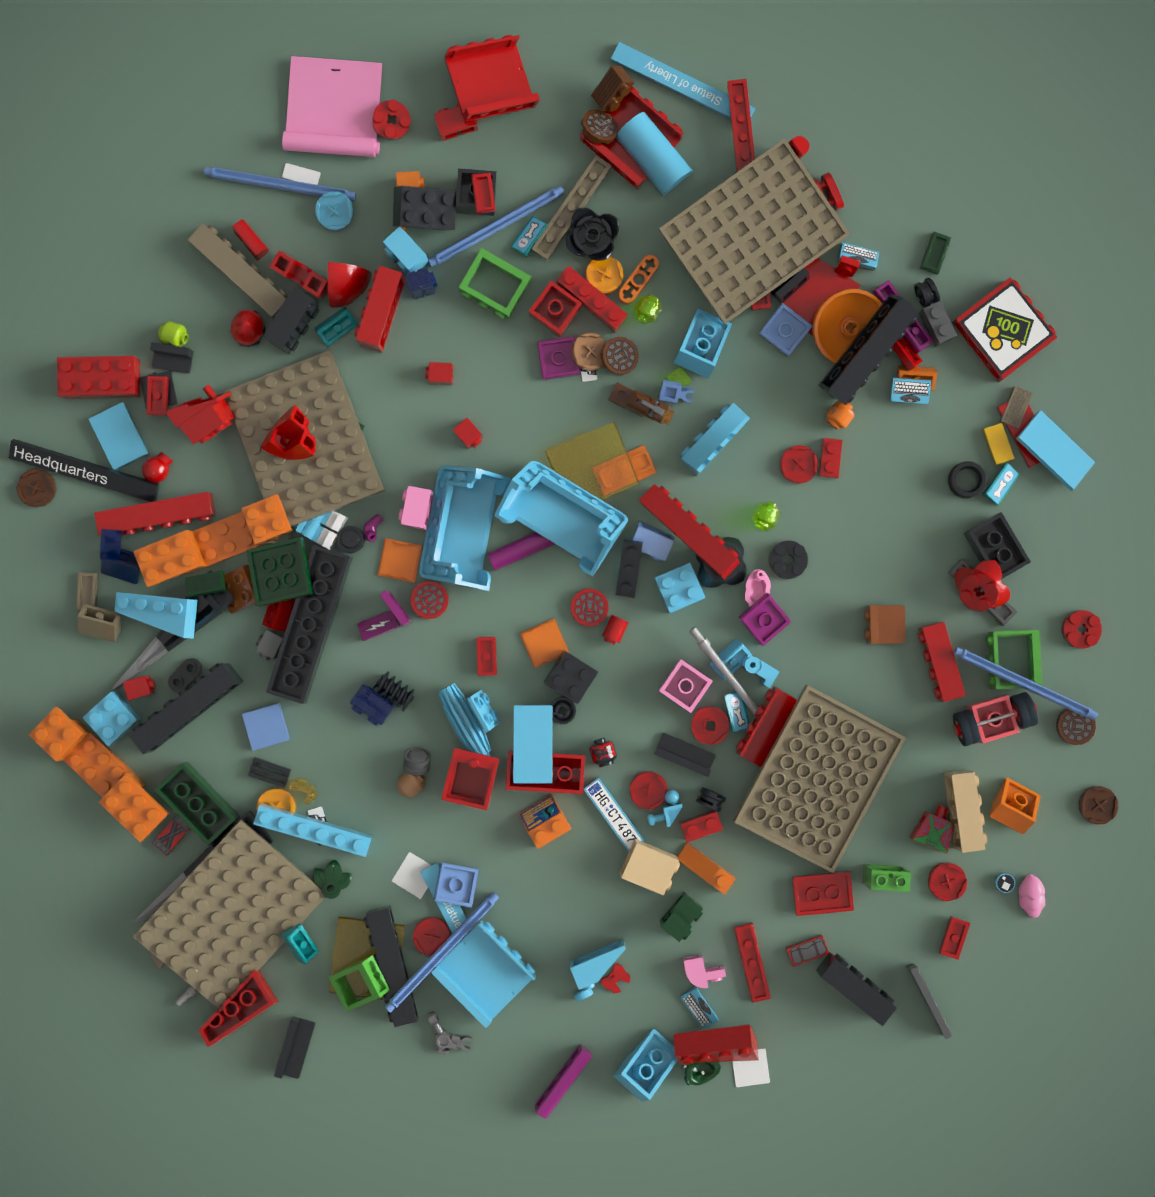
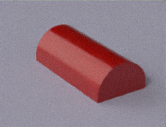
M508 751L505 790L583 794L585 755L552 753V783L514 784V751Z

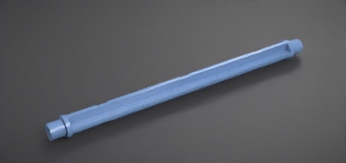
M205 167L204 175L210 176L213 179L320 197L324 193L338 191L347 195L351 201L356 199L355 192L345 189L216 167Z
M562 186L551 188L534 200L527 202L448 248L434 254V257L428 259L431 267L437 264L440 265L500 229L537 210L539 207L559 198L558 196L564 193Z
M956 647L953 653L960 660L986 670L1082 715L1086 719L1096 720L1098 713L1093 711L1092 708L1073 701L966 649L963 650Z
M494 892L489 897H486L456 931L389 999V1002L384 1007L390 1013L395 1008H398L400 1003L495 905L494 903L499 897Z

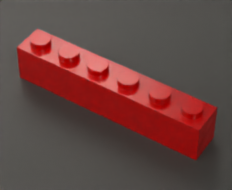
M654 483L639 499V502L719 576L725 579L740 563L737 558L739 555L731 547L729 549L724 547L723 544L725 542L719 536L713 537L709 533L711 531L709 527L703 522L699 524L696 521L697 517L690 510L684 511L681 508L683 504L676 498L672 500L668 496L670 493L662 485L658 487Z
M203 492L94 512L98 535L105 536V539L117 537L116 534L119 533L124 535L135 534V530L142 529L143 532L153 531L154 527L161 526L164 529L173 527L174 523L179 522L180 525H187L196 519H199V522L209 521L212 516H216L212 493Z

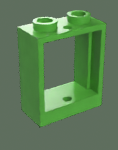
M864 864L863 884L870 890L910 892L911 872L904 867Z
M373 955L344 967L328 977L346 1012L374 1001L390 991ZM359 970L371 993L358 1000L345 975Z

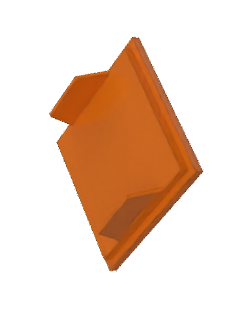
M385 538L378 576L415 583L422 545Z
M555 618L519 633L534 668L559 658L563 650L569 653Z

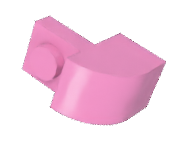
M701 954L682 957L686 975L689 981L697 987L708 988L707 980L717 982L721 981L722 977H726L723 965L705 969Z

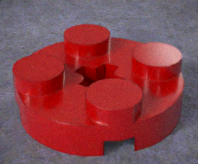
M397 100L380 103L375 108L372 117L375 132L384 139L397 140L402 138L407 133L411 123L409 111ZM387 116H394L396 124H388L386 122L388 120Z
M1086 610L1073 612L1062 623L1063 637L1069 645L1075 648L1084 649L1096 645L1102 634L1099 617ZM1083 624L1086 628V632H1084L1083 635H1080V631H1077V627H1081V625Z
M710 706L701 708L694 714L691 721V731L699 742L715 745L722 742L728 735L729 719L722 710ZM707 721L715 722L713 725L715 729L713 731L705 729Z

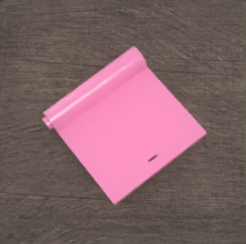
M291 56L286 131L283 132L282 138L283 150L375 157L376 154H379L380 143L377 142V133L373 128L372 117L375 108L380 104L382 63Z

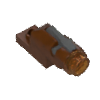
M618 382L608 399L641 417L644 416L662 425H668L675 412L668 405Z

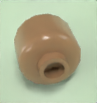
M405 772L398 777V784L396 786L402 796L412 798L425 789L426 778L424 775L415 776Z

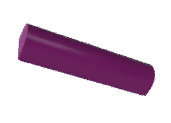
M889 280L872 292L881 303L886 300L890 293L900 296ZM918 319L904 331L905 338L916 353H919L934 342Z
M535 532L489 552L487 555L494 571H497L555 545V543Z
M581 1044L578 1045L534 1105L536 1113L541 1117L547 1119L592 1058V1053Z

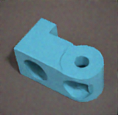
M751 655L745 656L742 659V668L749 673H755L762 679L759 683L770 688L779 671Z

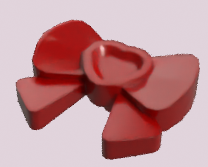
M615 963L613 970L606 977L601 978L600 981L606 989L612 990L613 994L620 993L621 990L616 982L621 979L630 983V974H626L622 965Z

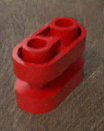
M829 172L821 175L822 182L820 183L815 178L813 179L822 193V190L825 189L829 198L827 201L836 211L844 207L842 196Z

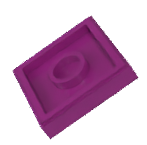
M575 336L537 342L543 380L580 375V368L574 362L571 353Z
M384 591L379 594L402 626L412 623L391 592Z
M769 593L763 595L738 617L761 646H764L792 622Z

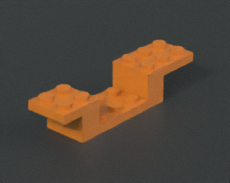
M276 494L241 508L242 512L197 530H185L133 551L146 586L152 587L184 573L192 574L245 553L248 549L257 548L271 541L278 540V536L292 531L279 495Z
M58 706L29 734L56 762L65 761L102 797L99 803L140 843L169 814L144 790L147 784L79 719L71 720Z

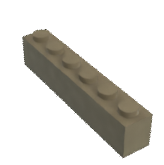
M202 223L187 240L274 319L288 295L281 289L277 291L273 287L275 283L267 276L263 278L259 275L260 270L253 263L251 265L245 262L247 258L239 250L235 253L231 249L233 245L225 238L221 240L217 236L219 232L211 225L207 227Z

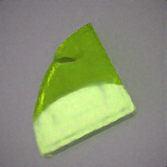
M681 366L665 377L666 380L679 382L682 386L692 382Z

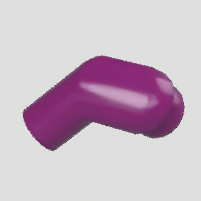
M378 513L364 524V538L369 542L375 541L376 527L383 522Z

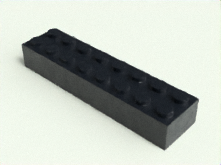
M313 545L307 562L313 594L299 597L295 600L266 693L301 704L307 703L353 557Z

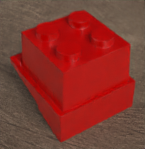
M208 384L203 390L209 398L202 399L199 397L183 402L165 413L175 427L179 426L193 444L199 441L203 444L232 424L230 420L235 418V415L225 401L227 397L232 395L231 392L216 395Z
M454 748L441 800L487 811L500 758Z

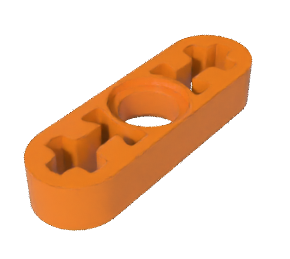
M654 255L645 256L619 291V299L622 303H633L657 271L659 261ZM652 260L654 261V268L650 267L647 270V274H650L649 276H647L644 272V269L647 266L646 261L650 262ZM642 275L644 282L640 285L635 284L633 281L634 276ZM630 283L635 288L631 292L632 298L624 299L623 292L630 290L631 286L628 285Z

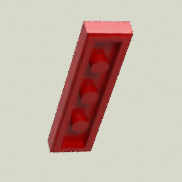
M753 923L734 926L752 1003L771 999Z

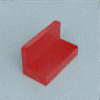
M296 598L268 605L262 625L285 632Z

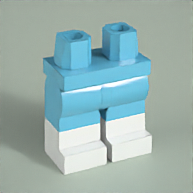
M332 511L302 522L293 528L296 529V532L332 550L338 534L322 527V525L339 532L344 527L348 518Z

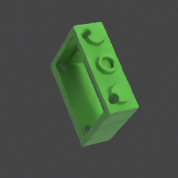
M481 248L461 282L459 291L462 292L461 296L466 299L476 300L478 302L477 305L485 310L490 308L495 311L494 315L497 317L510 319L531 283L532 277ZM482 261L521 283L507 308L468 287Z
M1039 630L989 632V636L986 637V644L990 651L987 660L999 665L997 637L1027 636L1029 680L1042 686ZM992 673L988 675V683L991 685V689L1022 688L1011 682L1000 683L999 677Z

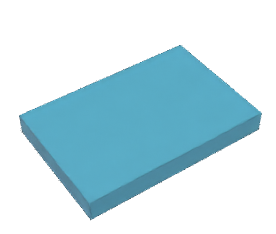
M124 402L89 418L91 426L114 470H118L149 454Z

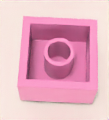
M408 486V489L404 490L402 501L405 503L404 509H400L398 518L404 527L427 531L434 495L431 490Z
M679 659L658 691L691 713L713 681Z

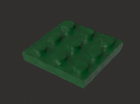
M302 537L246 550L257 607L313 594Z

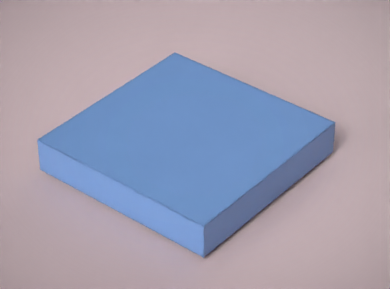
M782 303L759 334L789 357L812 328V325Z
M280 703L242 714L252 751L290 740Z
M441 862L433 901L472 908L479 869Z

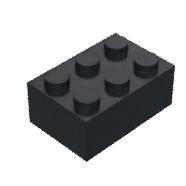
M411 186L394 187L393 226L455 230L456 190Z
M293 286L263 336L271 344L288 354L291 351L294 352L299 345L298 340L300 336H304L309 329L308 323L317 316L319 305L312 297Z
M1002 512L991 516L963 533L980 563L987 560H996L1002 571V579L1031 563Z

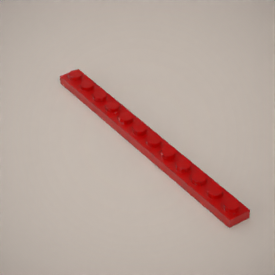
M747 79L727 81L736 172L755 160ZM770 292L751 305V310L771 309Z

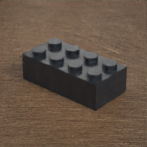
M829 952L816 969L818 974L881 1026H884L897 1009L893 1004L895 1000L883 989L879 992L880 988L868 977L864 980V975L853 965L848 967L849 963L838 953L833 955Z

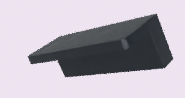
M662 733L654 752L657 756L706 777H709L710 768L715 759V754L666 733Z
M295 1016L290 1020L274 1077L280 1079L283 1075L296 1079L300 1077L315 1022Z

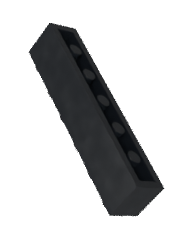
M391 905L369 910L366 913V917H364L365 926L370 928L371 932L369 936L370 945L375 948L376 952L373 955L377 965H379L380 971L390 991L383 995L385 1004L409 980ZM413 992L400 1003L398 1008H395L391 1013L388 1011L390 1023L393 1022L394 1027L418 1021L419 1016Z

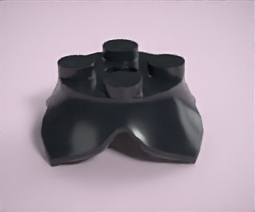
M577 208L571 220L572 231L566 238L567 249L576 256L588 257L595 261L607 260L613 253V241L619 232L618 218L611 214L597 215L589 208ZM589 233H593V235L596 233V239H588Z
M733 537L722 539L725 542L723 546L727 549L731 547L739 555L737 558L740 562L725 579L719 576L696 555V559L700 563L698 577L703 586L715 588L722 584L736 585L744 581L747 569L743 561L744 548L739 539Z

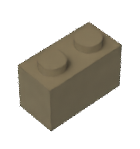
M84 604L77 616V633L115 642L122 630V614L115 611Z

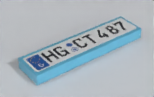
M599 777L583 788L628 851L634 839L644 840Z

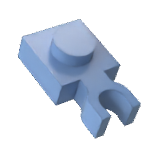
M662 380L658 398L659 400L677 403L678 399L681 398L685 402L691 403V397L685 395L687 393L694 394V389L689 387L682 389V384L679 382Z

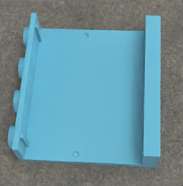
M481 920L437 964L431 973L487 1028L491 1024L492 1019L531 980L534 981L536 979V971L529 963L525 964L521 960L522 956L515 949L512 951L507 946L508 942L503 936L500 935L498 937L493 932L495 929L489 922L484 923Z

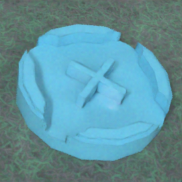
M331 191L324 193L315 205L317 220L329 230L345 228L353 218L354 208L352 202L347 195L341 192Z

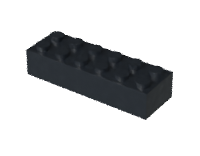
M890 293L818 386L842 404L850 403L855 398L856 391L867 383V377L871 372H875L878 369L882 358L890 354L894 343L904 336L905 329L916 321V315L919 311L903 297Z
M230 663L215 664L209 669L210 673L208 675H202L194 681V686L186 687L178 693L180 697L169 700L163 705V710L155 711L147 717L149 721L143 724L140 723L132 729L133 733L129 737L142 754L155 751L243 682Z

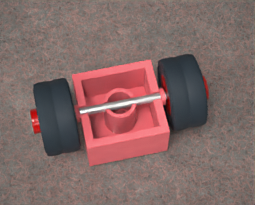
M1027 692L1013 695L1010 699L1008 695H999L966 705L967 710L953 714V729L963 746L990 742L1019 733V728L1025 729L1038 724L1036 705Z

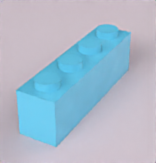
M734 403L731 406L727 404L719 412L721 414L718 420L714 418L706 426L708 428L706 433L703 434L701 432L693 440L696 443L692 448L687 446L680 454L683 456L680 461L696 476L749 421L750 417Z

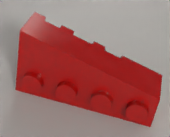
M252 971L249 977L241 983L237 990L198 1030L207 1047L215 1045L279 1002L261 971Z
M750 1024L674 1034L675 1058L684 1065L701 1062L759 1061L757 1038Z

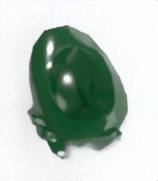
M701 1062L683 1065L681 1069H685L684 1079L686 1084L696 1086L707 1083L719 1074L721 1066L719 1062Z

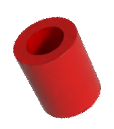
M611 615L602 634L605 637L604 641L615 645L616 642L620 643L629 622Z

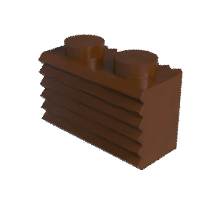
M611 66L591 94V97H593L602 111L613 112L619 108L621 100L624 99L623 97L629 94L634 82L622 66Z

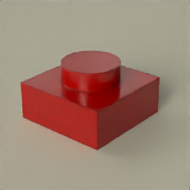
M842 255L835 266L834 272L852 278L859 268L860 261Z

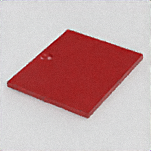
M817 258L804 267L809 272L810 279L783 303L813 327L816 311L827 297L839 290L859 289L861 285L847 276L834 272L835 268ZM811 328V329L808 331V333L813 336V332H812V328Z

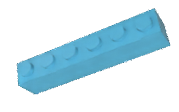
M264 803L259 805L253 823L254 825L363 857L367 855L373 836Z

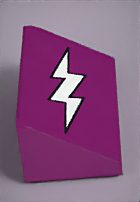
M391 610L357 624L363 641L400 627Z

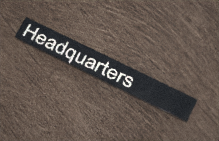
M11 440L8 457L10 459L149 502L157 501L159 483H152L140 477L20 440Z

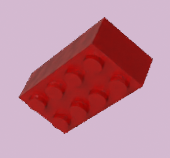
M379 266L378 271H374L372 278L374 284L372 289L369 288L366 296L368 303L366 307L362 308L360 315L362 322L361 325H357L354 336H356L360 346L382 353L405 279L402 272Z
M135 356L57 357V396L63 399L140 397V359Z

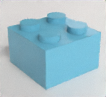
M400 226L383 241L386 255L392 262L397 261L398 268L405 276L409 274L413 278L429 264L426 254Z
M691 563L654 578L668 613L677 611L705 598Z
M111 691L82 717L107 746L115 745L142 720L140 715L118 691Z

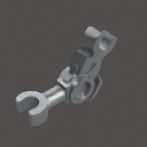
M435 1011L428 1014V1020L436 1032L435 1042L437 1046L434 1049L436 1052L446 1055L450 1052L448 1048L458 1050V1047L464 1052L470 1051V1047L465 1046L464 1042L472 1041L471 1036L466 1035L460 1038L458 1034L448 1033L445 1029H442Z

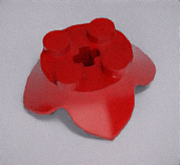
M996 560L983 561L974 569L963 567L955 573V585L960 594V599L972 611L982 612L989 608H996L1002 606L1011 598L1009 588L1001 582L1002 571ZM979 586L983 587L982 592L977 589Z

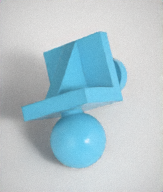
M669 790L665 794V800L670 805L662 806L664 812L662 814H649L647 816L650 826L661 821H666L667 827L671 826L679 811L683 808L681 802L677 803L679 800L678 792Z

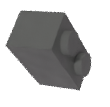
M941 301L923 308L919 312L928 334L934 341L935 347L957 336Z

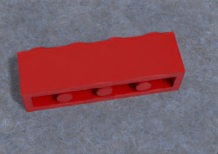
M569 265L556 280L558 286L582 302V306L614 333L627 319L628 314Z
M938 622L919 628L917 635L920 644L923 643L925 649L923 657L930 666L928 674L931 681L934 680L936 688H933L936 699H939L940 702H946L966 696L945 622Z

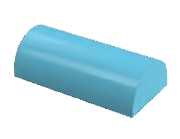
M641 112L633 117L619 130L616 136L617 141L663 197L693 173L690 166L645 112Z

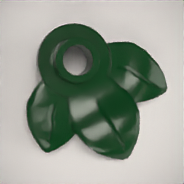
M333 860L325 867V870L315 868L313 880L321 888V892L326 898L334 899L340 894L342 889L347 888L351 883V873H342L339 863ZM331 885L334 886V890L332 892H328V887Z

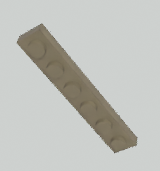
M597 155L594 157L531 248L534 253L548 261L570 229L574 212L577 208H584L612 168L609 163Z

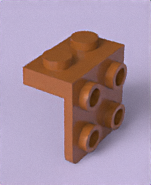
M249 564L224 575L225 586L235 597V600L227 606L230 613H236L255 603Z
M903 605L866 606L864 620L867 621V629L864 630V638L867 640V644L905 643L906 623L905 607Z

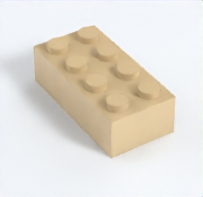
M967 769L943 772L950 822L954 823L952 831L954 849L962 853L986 850L987 836L986 833H983L982 828L985 820L983 813H980L982 799L981 795L977 792V786H979L978 775Z

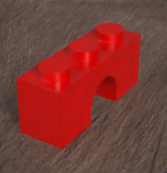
M278 250L269 267L284 277L300 284L302 288L316 297L324 299L328 292L327 278L289 254Z

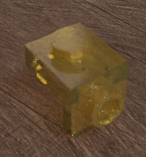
M297 777L296 780H291L288 789L307 793L305 805H310L311 801H315L317 791L314 789L316 785L307 783L308 780Z

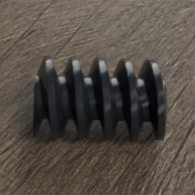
M387 671L380 677L373 689L378 687V694L384 691L383 698L385 699L391 696L390 703L397 700L396 707L403 705L402 711L404 712L415 696L413 694L415 690L412 689L408 692V685L401 687L402 681L400 680L395 683L396 676L389 679V671Z

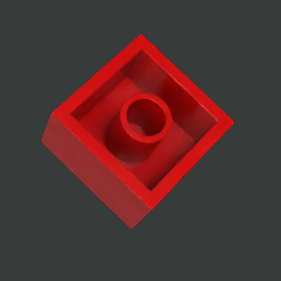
M550 281L528 312L531 318L560 338L581 310L582 302L553 281Z

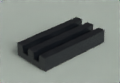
M254 757L248 776L285 788L291 769ZM257 763H260L275 768L277 770L286 772V774L284 776L282 774L261 768L256 765ZM257 770L265 774L283 779V782L254 773V771Z

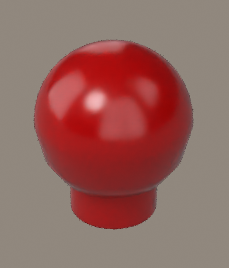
M160 452L157 457H150L143 463V476L152 483L162 482L168 476L169 466L173 461L163 452Z

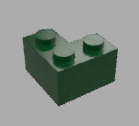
M683 892L661 918V927L677 941L686 940L692 932L690 930L692 928L691 923L693 921L697 922L703 914L701 912L703 908L686 892Z

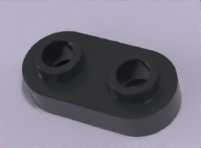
M194 658L185 660L169 677V687L176 692L188 687L200 675L202 671L201 662ZM190 664L194 666V670L192 672L188 670V666ZM177 678L181 681L179 686L175 684Z

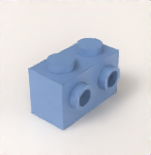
M639 521L631 540L643 542L641 554L644 552L649 554L654 560L665 561L673 545L674 535Z

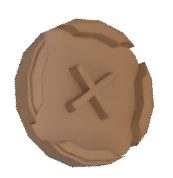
M589 332L582 334L575 340L571 353L578 367L586 371H595L603 367L601 353L604 344L607 342L602 336Z

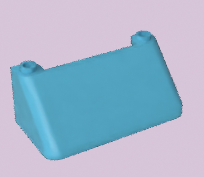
M537 461L529 462L511 480L494 515L505 524L513 523L517 520L581 559L579 562L581 570L591 576L596 573L628 522V517Z
M445 465L439 469L419 567V574L422 578L489 591L491 576L489 572L482 569L497 495L503 496L510 484V477L478 468Z

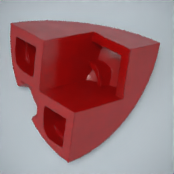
M328 262L327 283L330 307L340 308L353 303L367 289L371 272L354 265Z
M294 405L271 428L260 448L283 459H306L315 453V436L310 435L307 427L310 423L306 416Z

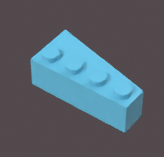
M116 592L115 612L179 637L194 639L198 600Z

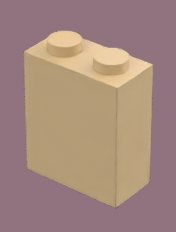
M634 839L619 874L624 880L664 895L665 891H669L672 884V875L677 873L680 863L676 855Z

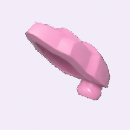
M754 570L747 577L744 599L748 603V607H751L766 593L770 594V580L763 570Z
M1029 874L1020 884L1018 890L1019 904L1029 917L1036 918L1045 906V889L1037 877Z

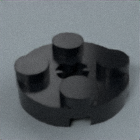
M783 541L777 544L769 555L771 569L777 576L783 579H793L801 575L808 564L805 548L795 541ZM787 554L791 555V558L793 557L794 559L790 565H786V562H783V558L787 557Z

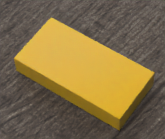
M1002 423L983 429L995 465L1015 459Z

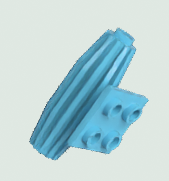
M455 683L437 692L445 715L464 747L470 752L490 756L489 752L492 749L485 732L490 731L500 722L497 712L489 704L490 700L487 694L480 690L466 698Z

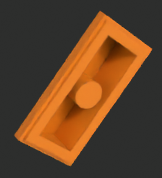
M897 366L896 378L931 380V390L935 389L936 368L916 366L909 371L905 366Z

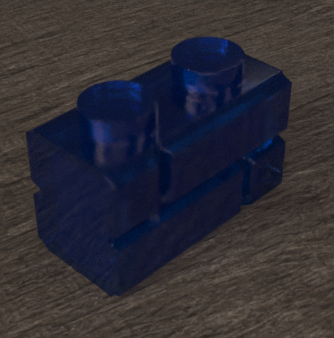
M425 267L417 270V272L406 273L410 291L415 299L423 298L424 295L435 294V287H438L433 271L429 272Z
M366 684L360 687L350 701V704L353 705L352 710L360 715L362 713L369 716L367 720L376 726L378 723L383 725L396 707V705L390 703L389 700L383 698L382 695L372 690Z

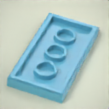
M1041 410L1034 415L1016 438L1070 491L1075 489L1095 463Z
M514 705V784L552 783V705Z

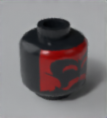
M605 738L594 740L595 744L589 748L593 763L599 765V767L613 764V760L617 758L613 742L606 741Z

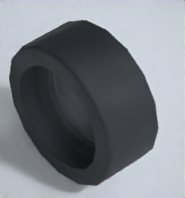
M971 461L957 464L948 475L950 490L960 498H971L979 495L984 490L987 481L984 469L979 464ZM963 469H971L978 476V484L971 491H964L957 486L956 476Z

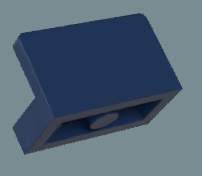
M109 545L101 557V573L133 584L138 583L140 568L134 553Z

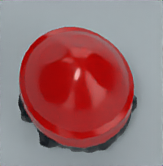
M243 310L233 318L230 333L240 346L251 347L258 345L262 335L265 334L264 322L257 311Z

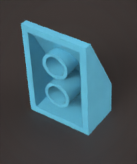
M697 308L673 363L708 379L716 365L732 323L728 322L724 325L720 318Z
M623 939L570 961V970L579 990H588L595 986L594 983L600 980L626 949Z
M653 1028L626 1057L613 1077L641 1102L650 1100L677 1062L674 1046Z

